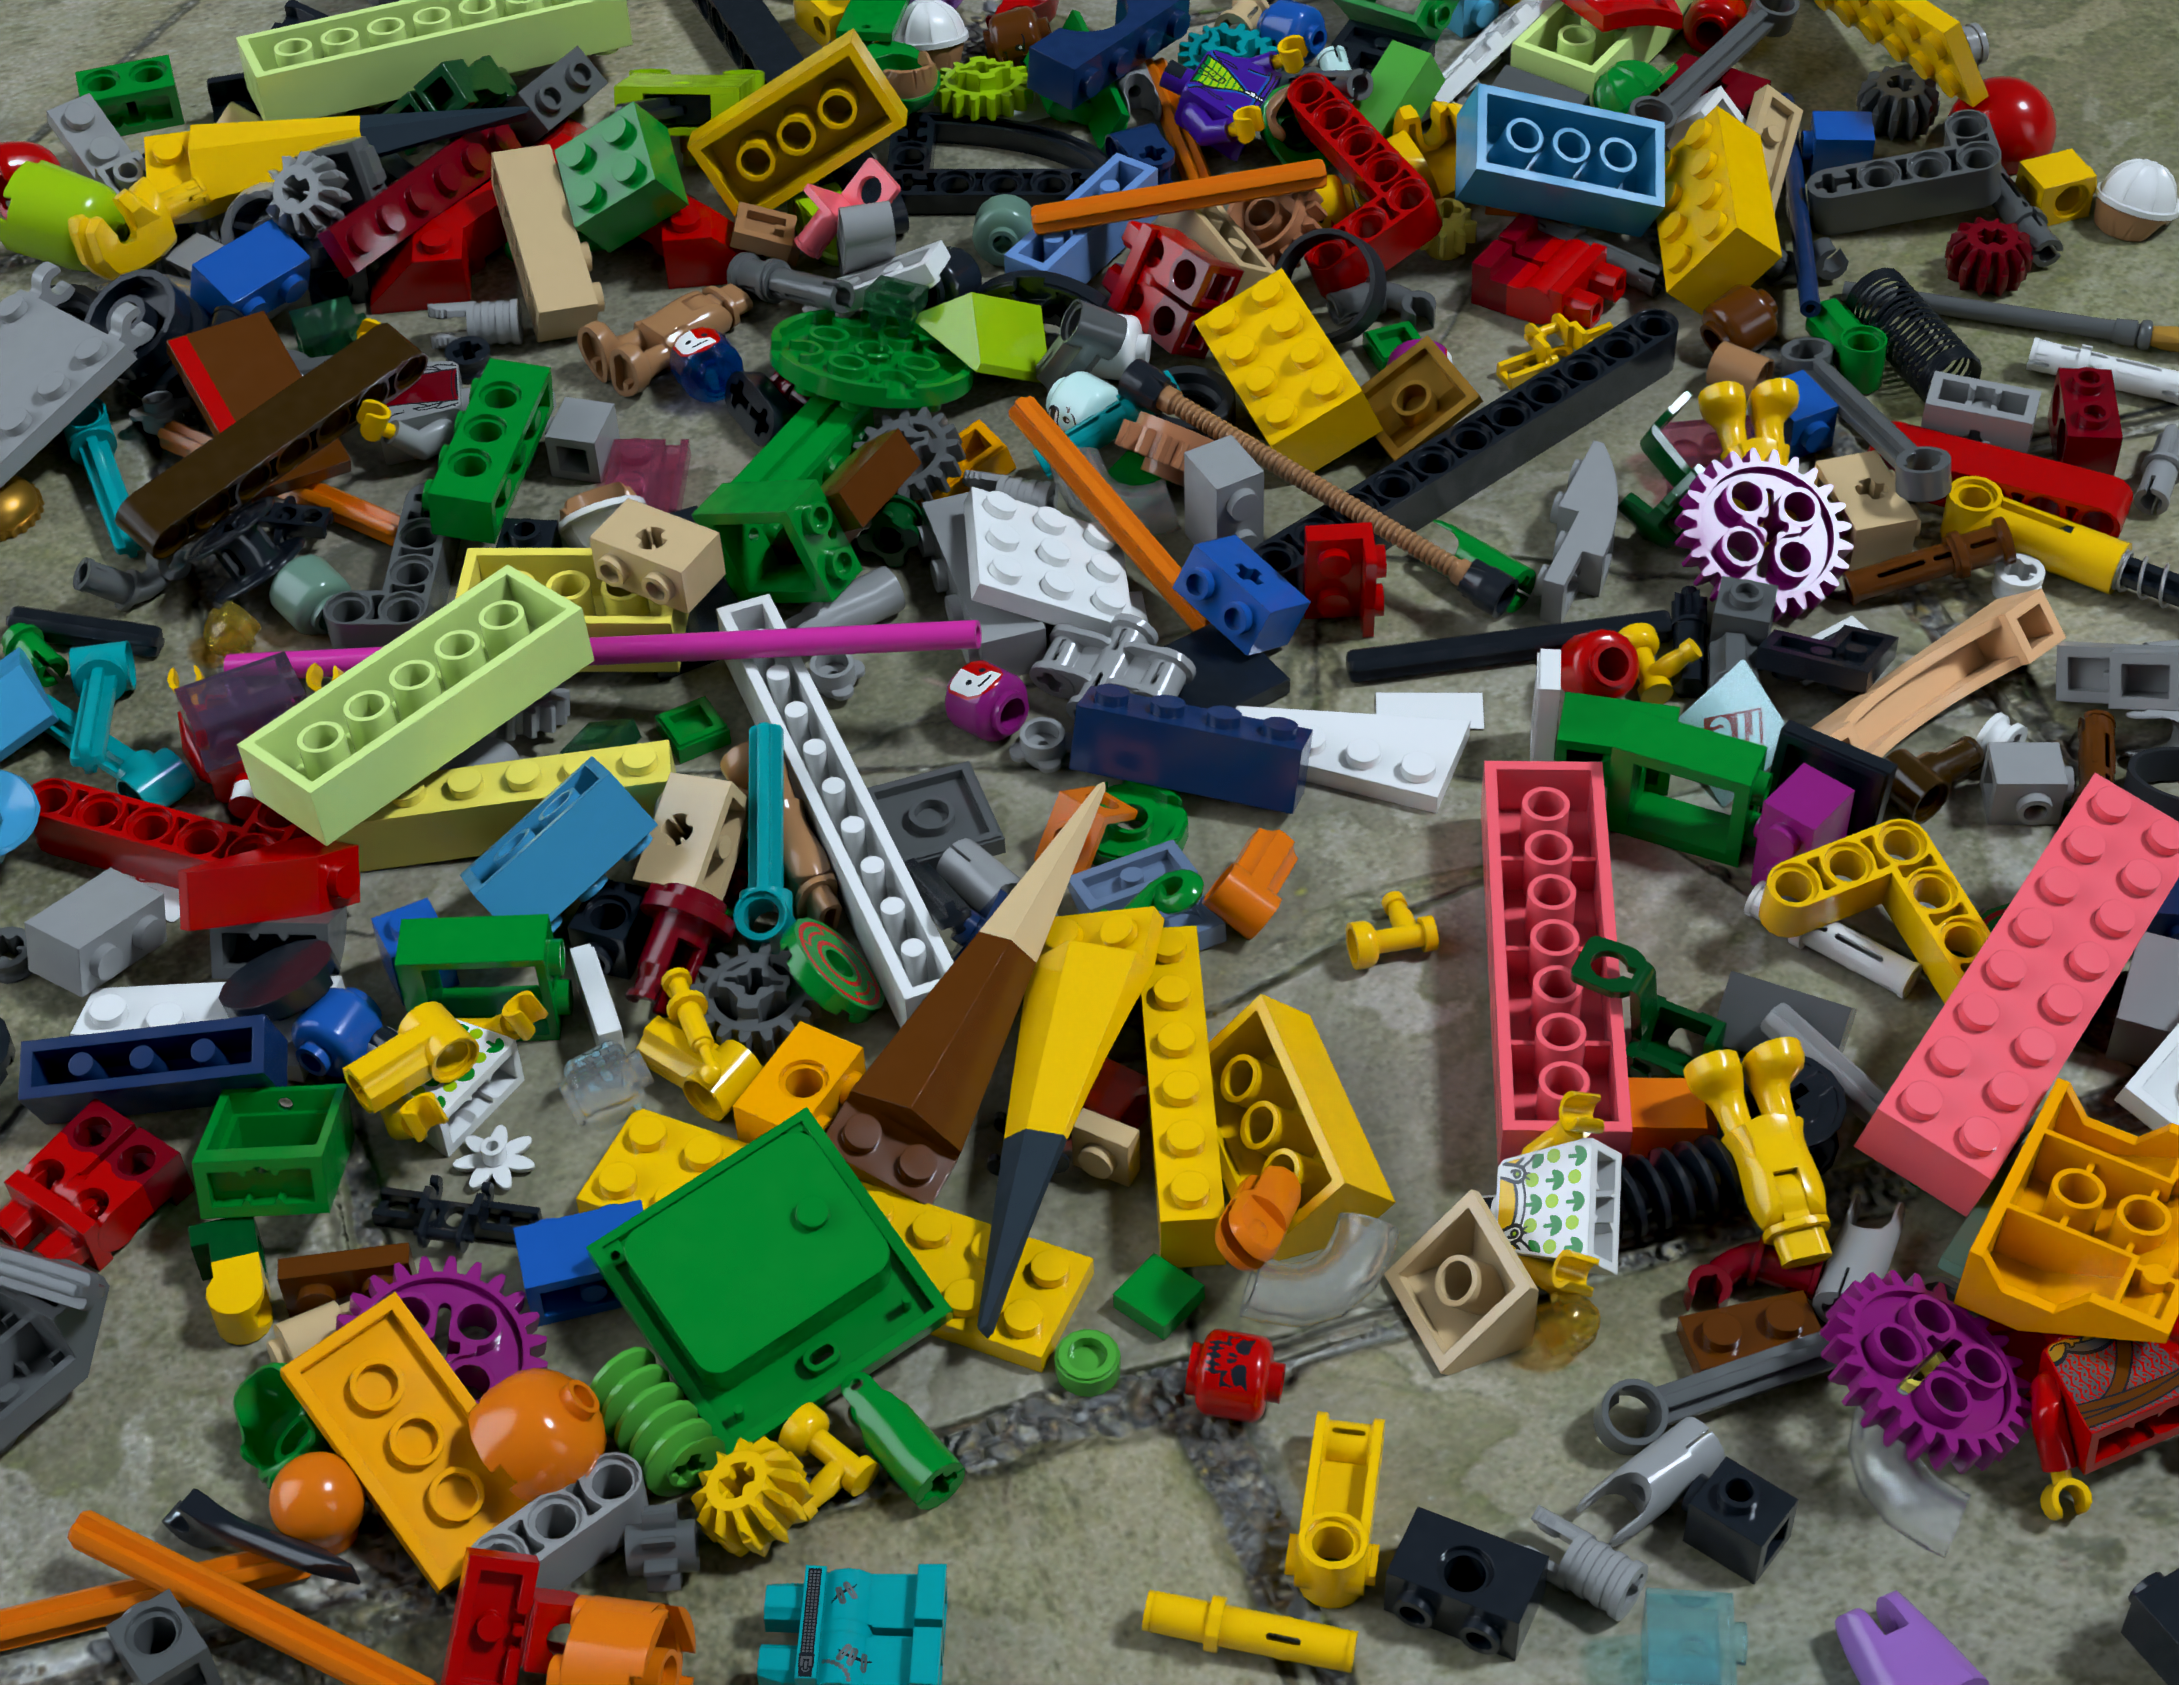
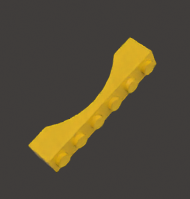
M1197 926L1163 927L1154 971L1139 996L1150 1104L1160 1256L1177 1268L1226 1265V1259L1215 1243L1216 1224L1225 1210Z

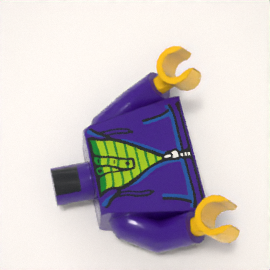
M1300 35L1287 36L1277 45L1279 54L1275 51H1270L1252 58L1234 57L1216 50L1207 51L1195 70L1170 60L1162 74L1159 86L1181 96L1174 116L1176 124L1188 131L1198 145L1211 146L1237 162L1248 143L1255 138V132L1262 131L1265 128L1261 106L1269 93L1278 88L1282 77L1281 69L1284 67V70L1289 74H1296L1302 70L1304 66L1303 58L1308 54L1304 38Z

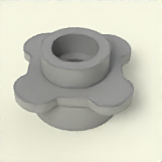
M156 391L142 398L143 405L132 409L129 412V416L132 421H142L143 429L146 433L157 435L159 428H164L166 423L175 420L185 424L182 411L191 407V401L187 397L174 398L173 394L169 391Z
M851 654L812 656L810 659V676L818 692L827 698H833L838 701L851 698L854 694L853 685L856 680L865 675L864 664L854 659Z
M1038 717L1027 721L1021 727L1019 733L1020 742L1013 743L1009 749L1010 757L1013 761L1019 763L1026 761L1041 772L1052 773L1060 769L1061 759L1067 752H1071L1073 734L1065 732L1063 725L1055 719Z

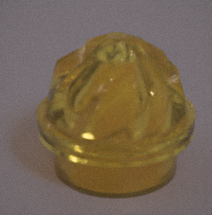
M227 600L219 610L213 608L208 613L203 635L212 653L226 657L227 654L243 653L248 649H252L256 644L254 637L261 630V625L243 608Z
M1576 1293L1549 1294L1550 1301L1537 1305L1536 1316L1551 1357L1568 1351L1571 1357L1577 1356L1579 1352L1588 1348L1596 1340L1601 1319L1599 1310L1583 1295Z

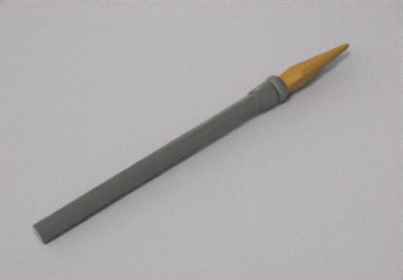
M1844 282L1841 301L1846 302L1847 296L1856 282ZM1874 285L1869 286V287L1862 293V295H1861L1860 298L1858 299L1857 303L1860 302V300H1861V298L1864 296V294H1865L1872 286H1874ZM1879 286L1878 288L1873 290L1871 294L1865 299L1863 304H1866L1868 300L1884 286ZM1898 288L1887 289L1878 295L1870 305L1873 306L1882 296ZM1918 292L1923 297V300L1933 308V311L1941 316L2111 340L2112 343L2131 347L2136 344L2140 350H2147L2149 346L2170 352H2179V327L2153 326L2151 320H2143L2139 324L2138 320L2117 318L2116 320ZM1897 293L1892 294L1884 301H1882L1879 307H1882L1886 302L1895 297Z

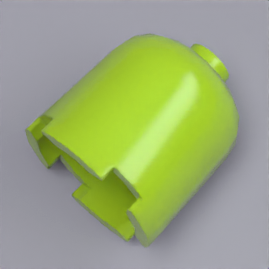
M40 160L39 163L25 161L13 173L3 193V197L11 199L7 220L0 218V241L5 248L71 270L91 272L81 264L68 229V219L70 217L83 214L88 218L95 216L103 218L118 235L121 243L126 241L128 229L125 225L124 217L112 200L117 195L114 189L106 184L44 160Z

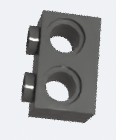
M576 46L503 106H526L531 108L532 116L528 120L508 125L513 130L522 148L531 147L588 102L608 82L579 46Z

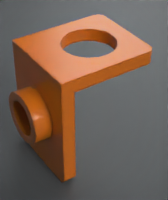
M1095 786L1059 791L1036 851L1035 861L1073 816ZM1105 792L1100 804L1109 808L1099 805L1072 875L1090 869L1107 824L1135 820L1138 810Z

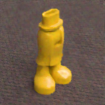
M1789 378L1766 380L1758 384L1751 391L1748 401L1746 400L1743 385L1732 381L1714 383L1700 392L1698 395L1699 410L1702 418L1718 435L1723 450L1720 455L1722 461L1732 451H1735L1742 460L1751 448H1756L1761 461H1764L1769 453L1775 449L1778 450L1780 464L1786 466L1789 463L1790 446L1785 444L1784 422L1798 408L1800 395L1795 381ZM1746 408L1756 438L1748 440L1745 428ZM1767 493L1768 506L1770 508L1771 496L1769 493ZM1732 498L1737 507L1748 511L1744 503ZM1785 509L1787 515L1797 521V515L1791 510ZM1764 521L1758 527H1762L1764 525ZM1766 542L1764 544V548L1769 544V542Z
M1779 1037L1757 1045L1746 1054L1742 1064L1736 1051L1724 1049L1705 1053L1693 1059L1683 1069L1685 1080L1691 1093L1709 1105L1724 1133L1721 1141L1735 1161L1749 1212L1761 1231H1764L1762 1235L1764 1243L1766 1245H1775L1783 1269L1819 1263L1832 1256V1251L1825 1234L1830 1229L1831 1223L1826 1210L1824 1185L1805 1142L1803 1118L1800 1116L1796 1117L1791 1100L1790 1084L1801 1072L1805 1063V1054L1801 1042L1794 1037ZM1744 1079L1761 1113V1116L1751 1119L1745 1100Z

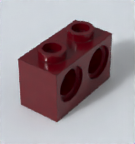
M2091 367L2058 368L2047 416L2054 461L2114 476L2123 435L2112 370Z

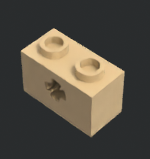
M1876 450L1816 461L1815 468L1818 470L1814 484L1818 488L1827 484L1834 486L1832 492L1826 498L1829 503H1845L1846 507L1838 514L1836 519L1837 521H1845L1852 524V529L1841 538L1853 545V550L1843 559L1849 565V571L1912 552L1915 536H1918L1921 530L1919 512L1914 504H1909L1907 500L1901 498L1896 493L1895 472L1888 470Z
M627 498L589 537L597 579L613 587H620L648 598L657 604L669 606L686 614H689L726 574L720 532Z
M670 772L664 791L657 798L654 807L653 820L658 826L649 833L653 837L651 843L636 857L635 873L632 880L640 887L648 889L651 882L665 886L667 883L689 885L723 901L748 830L749 799L732 781Z

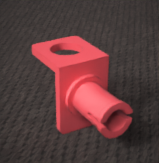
M868 158L841 194L807 184L803 191L819 209L801 233L794 238V243L805 254L819 260L823 255V251L837 234L838 208L865 204L861 193L868 179L876 177L881 183V195L876 202L889 201L891 204L901 191L900 185L874 158Z

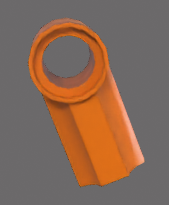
M1259 828L1248 839L1235 862L1215 881L1205 895L1202 904L1244 938L1251 940L1271 919L1282 901V898L1277 894L1298 860L1293 848L1295 841L1280 829L1270 831Z

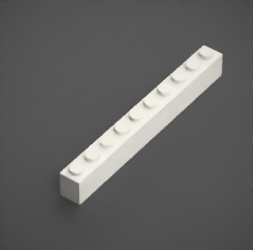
M770 594L716 609L719 632L786 629ZM801 656L725 660L755 725L768 722L780 725L784 730V760L789 768L788 772L795 798L804 801L807 823L824 848L830 860L832 872L836 874L838 884L837 897L901 1028L954 962Z

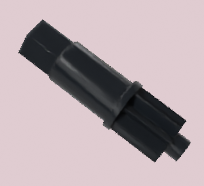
M1685 586L1682 588L1681 593L1675 592V600L1671 601L1673 630L1670 631V635L1673 638V650L1679 648L1682 642L1691 638L1699 646L1702 657L1693 663L1689 662L1678 674L1672 677V688L1679 698L1697 699L1706 690V637L1709 633L1707 597L1700 596V589L1697 590L1694 586Z

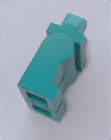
M918 1564V1574H871L852 1568L836 1569L827 1572V1566L806 1565L804 1583L766 1585L764 1603L765 1632L799 1633L798 1645L761 1644L757 1666L758 1685H942L948 1609L947 1564Z

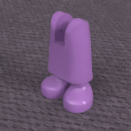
M1897 1590L1879 1597L1876 1602L1877 1615L1885 1634L1874 1620L1860 1608L1848 1611L1838 1616L1835 1620V1628L1840 1644L1860 1685H1989V1681Z

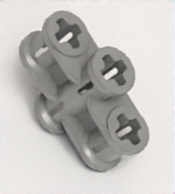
M1120 613L1115 615L1110 623V631L1112 632L1110 637L1070 624L1061 623L1055 625L1049 635L1050 647L1042 661L1034 663L1029 675L1033 683L1044 692L1058 698L1069 699L1066 711L1075 721L1076 705L1090 686L1117 684L1126 687L1130 694L1151 698L1156 695H1173L1178 697L1183 686L1190 684L1194 679L1196 667L1189 658L1177 650L1155 646L1159 640L1158 633L1148 622L1132 614Z

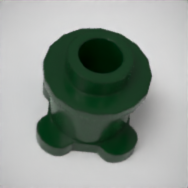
M893 495L871 519V526L860 532L857 541L862 550L876 553L884 558L888 566L900 567L905 563L908 549L917 546L920 541L919 529L916 526L923 525V516L921 509L914 501L902 495Z

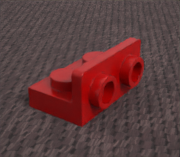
M1372 522L1305 526L1303 595L1311 602L1304 614V618L1359 616L1362 638L1374 637L1375 617L1384 616V590L1382 583H1377V578H1386L1387 562L1385 545H1375Z

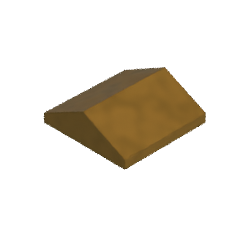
M1428 335L1360 387L1383 428V431L1373 437L1393 461L1398 460L1444 432L1484 402L1476 390Z

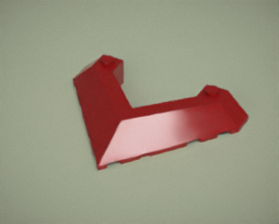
M567 117L532 146L550 144L555 162L557 163L554 150L588 129L572 118ZM491 180L412 233L373 274L370 302L372 314L428 310L427 304L471 301L472 275L486 266L485 257L501 246L504 249L505 243L508 241ZM686 193L689 202L688 206L638 235V237L652 243L654 252L664 257L669 289L728 284L727 269L729 263L734 256L741 252H746L745 250L730 247L734 222ZM758 255L761 260L766 261V256Z

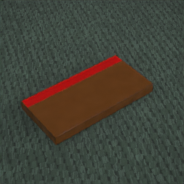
M264 311L166 340L167 354L214 437L302 377ZM337 438L268 486L267 489L252 498L251 502L253 503L267 496L275 497L351 472V458L339 438Z

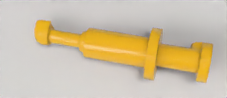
M681 967L670 969L661 979L663 990L671 998L666 1007L667 1015L672 1023L682 1026L691 1051L701 1055L705 1065L699 1071L702 1079L711 1085H716L721 1077V1068L719 1063L714 1060L711 1052L714 1046V1039L704 1017L708 1010L707 999L702 992L690 990L692 977L687 969Z

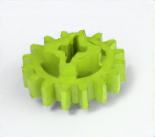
M986 56L970 57V62L967 64L954 62L953 69L940 68L941 85L933 97V105L939 106L941 113L953 111V118L957 119L968 115L971 121H977L980 117L985 116L989 120L994 121L1001 114L1013 117L1014 110L1026 111L1027 104L1034 103V91L1027 88L1028 73L1025 66L1013 67V61L997 62L995 58L987 59Z

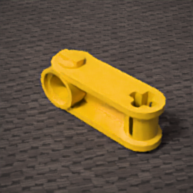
M1317 1411L1299 1534H1289L1284 1571L1285 1575L1294 1576V1587H1299L1303 1596L1314 1605L1327 1609L1342 1608L1354 1603L1361 1595H1364L1365 1585L1375 1586L1380 1545L1371 1544L1382 1463L1385 1419L1375 1418L1371 1424L1332 1420L1328 1412ZM1325 1558H1336V1559H1339L1340 1561H1331V1562H1330V1561H1327V1560H1324V1559H1325Z

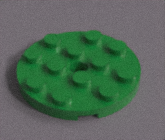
M827 309L809 311L784 319L774 327L771 334L770 363L776 372L795 385L794 390L798 394L809 397L823 396L840 401V406L849 411L865 412L870 410L871 407L914 408L916 410L927 407L929 412H937L941 410L942 404L954 401L968 393L974 384L975 371L918 325L915 322V318L899 314L862 309L861 319L839 318L835 316V312Z

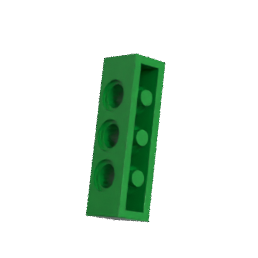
M489 358L481 378L473 379L469 394V404L465 411L460 410L454 424L453 439L450 445L444 444L442 446L436 476L434 479H428L423 489L422 506L424 511H429L432 534L491 544L496 543L504 519L509 513L554 409L551 367Z

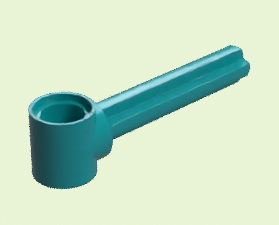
M96 398L63 429V433L72 460L84 465L115 552L118 555L127 554L128 558H135L139 555L138 551L143 548L121 530L115 522L116 513L124 500L129 497L114 457L117 450V440L110 424L106 406L102 400Z
M128 641L70 648L69 651L72 683L76 695L80 697L70 752V763L73 767H83L85 774L96 773L98 764L105 762L115 701L123 695L124 691L136 689L135 662Z
M46 694L59 721L44 732L71 749L77 713ZM109 734L106 759L104 763L98 764V767L116 779L118 794L170 807L195 788V782L190 770L181 758L170 749L161 748L156 753L150 750L134 751Z
M763 722L751 726L749 729L748 888L739 892V900L735 906L733 917L736 928L752 950L758 953L761 945L769 942L771 953L778 955L781 952L780 940L783 933L796 921L793 916V893L783 888L784 730L780 725ZM766 912L779 913V920L772 930L766 933L753 932V924L761 914Z

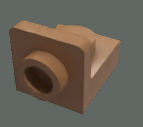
M739 201L730 247L745 250L756 255L777 258L785 261L790 266L796 267L800 254V248L794 243L797 216Z

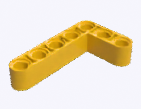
M1906 819L1888 820L1777 864L1768 874L1759 906L1761 924L1768 932L1778 937L1792 938L1882 904L1915 958L1921 964L1922 969L1944 1004L1991 934L1926 831L1920 825ZM1889 855H1898L1905 860H1897ZM1836 875L1846 876L1852 881H1843L1837 878ZM1781 896L1793 897L1799 902H1788L1782 899ZM1919 902L1929 903L1935 906L1936 909L1927 908ZM1949 950L1959 951L1965 954L1967 958L1958 957Z

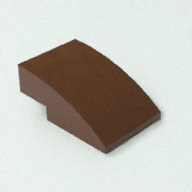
M899 428L881 434L860 446L821 485L849 543L922 464ZM782 527L771 545L781 564H802L784 527ZM831 530L828 531L829 538L831 537Z

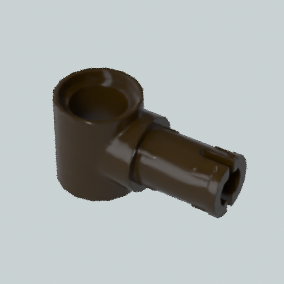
M1963 736L1938 752H1924L1917 757L1903 748L1893 751L1884 758L1898 764L1888 803L1916 824L1928 821L1946 802L1952 783L1978 771L1982 767L1980 762L1984 761V751L1980 744L1969 736Z

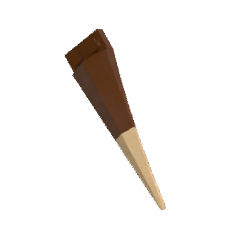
M1105 781L1093 789L851 1089L848 1098L826 1134L860 1181L875 1185L924 1205L927 1203L934 1204L962 1152L1105 793Z

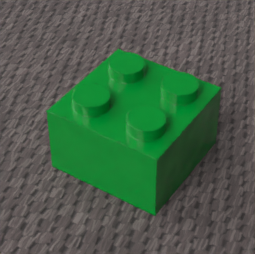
M634 101L554 150L574 227L609 253L689 205L667 127Z

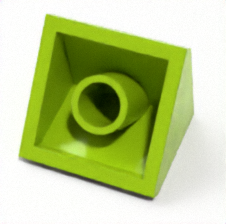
M971 292L918 314L915 322L974 371L1041 383L1036 379L1035 366L1047 352L1040 305Z

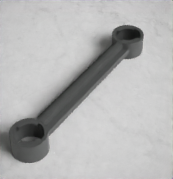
M1751 0L1746 16L1658 97L1641 96L1634 99L1627 114L1665 122L1666 147L1670 141L1677 118L1765 36L1782 37L1789 33L1800 6L1799 0Z
M1805 337L1794 339L1782 346V377L1804 370L1839 405L1838 414L1895 468L1896 493L1901 498L1913 502H1931L1942 499L1951 492L1950 454L1936 447H1917L1834 368V349L1829 341L1821 338Z
M1929 1276L1922 1279L1926 1290L1932 1291L1939 1282L1943 1283L1947 1291V1299L1954 1302L1959 1286L1958 1283L1943 1276ZM1820 1331L1657 1387L1644 1380L1625 1379L1614 1384L1598 1402L1593 1417L1594 1428L1601 1442L1610 1450L1623 1455H1636L1658 1439L1667 1426L1678 1423L1685 1417H1695L1835 1369L1837 1364L1821 1357V1352L1829 1344V1341L1820 1335ZM1619 1396L1635 1397L1642 1401L1650 1410V1413L1645 1415L1647 1426L1640 1438L1627 1437L1613 1426L1609 1417V1411L1614 1405L1619 1403Z

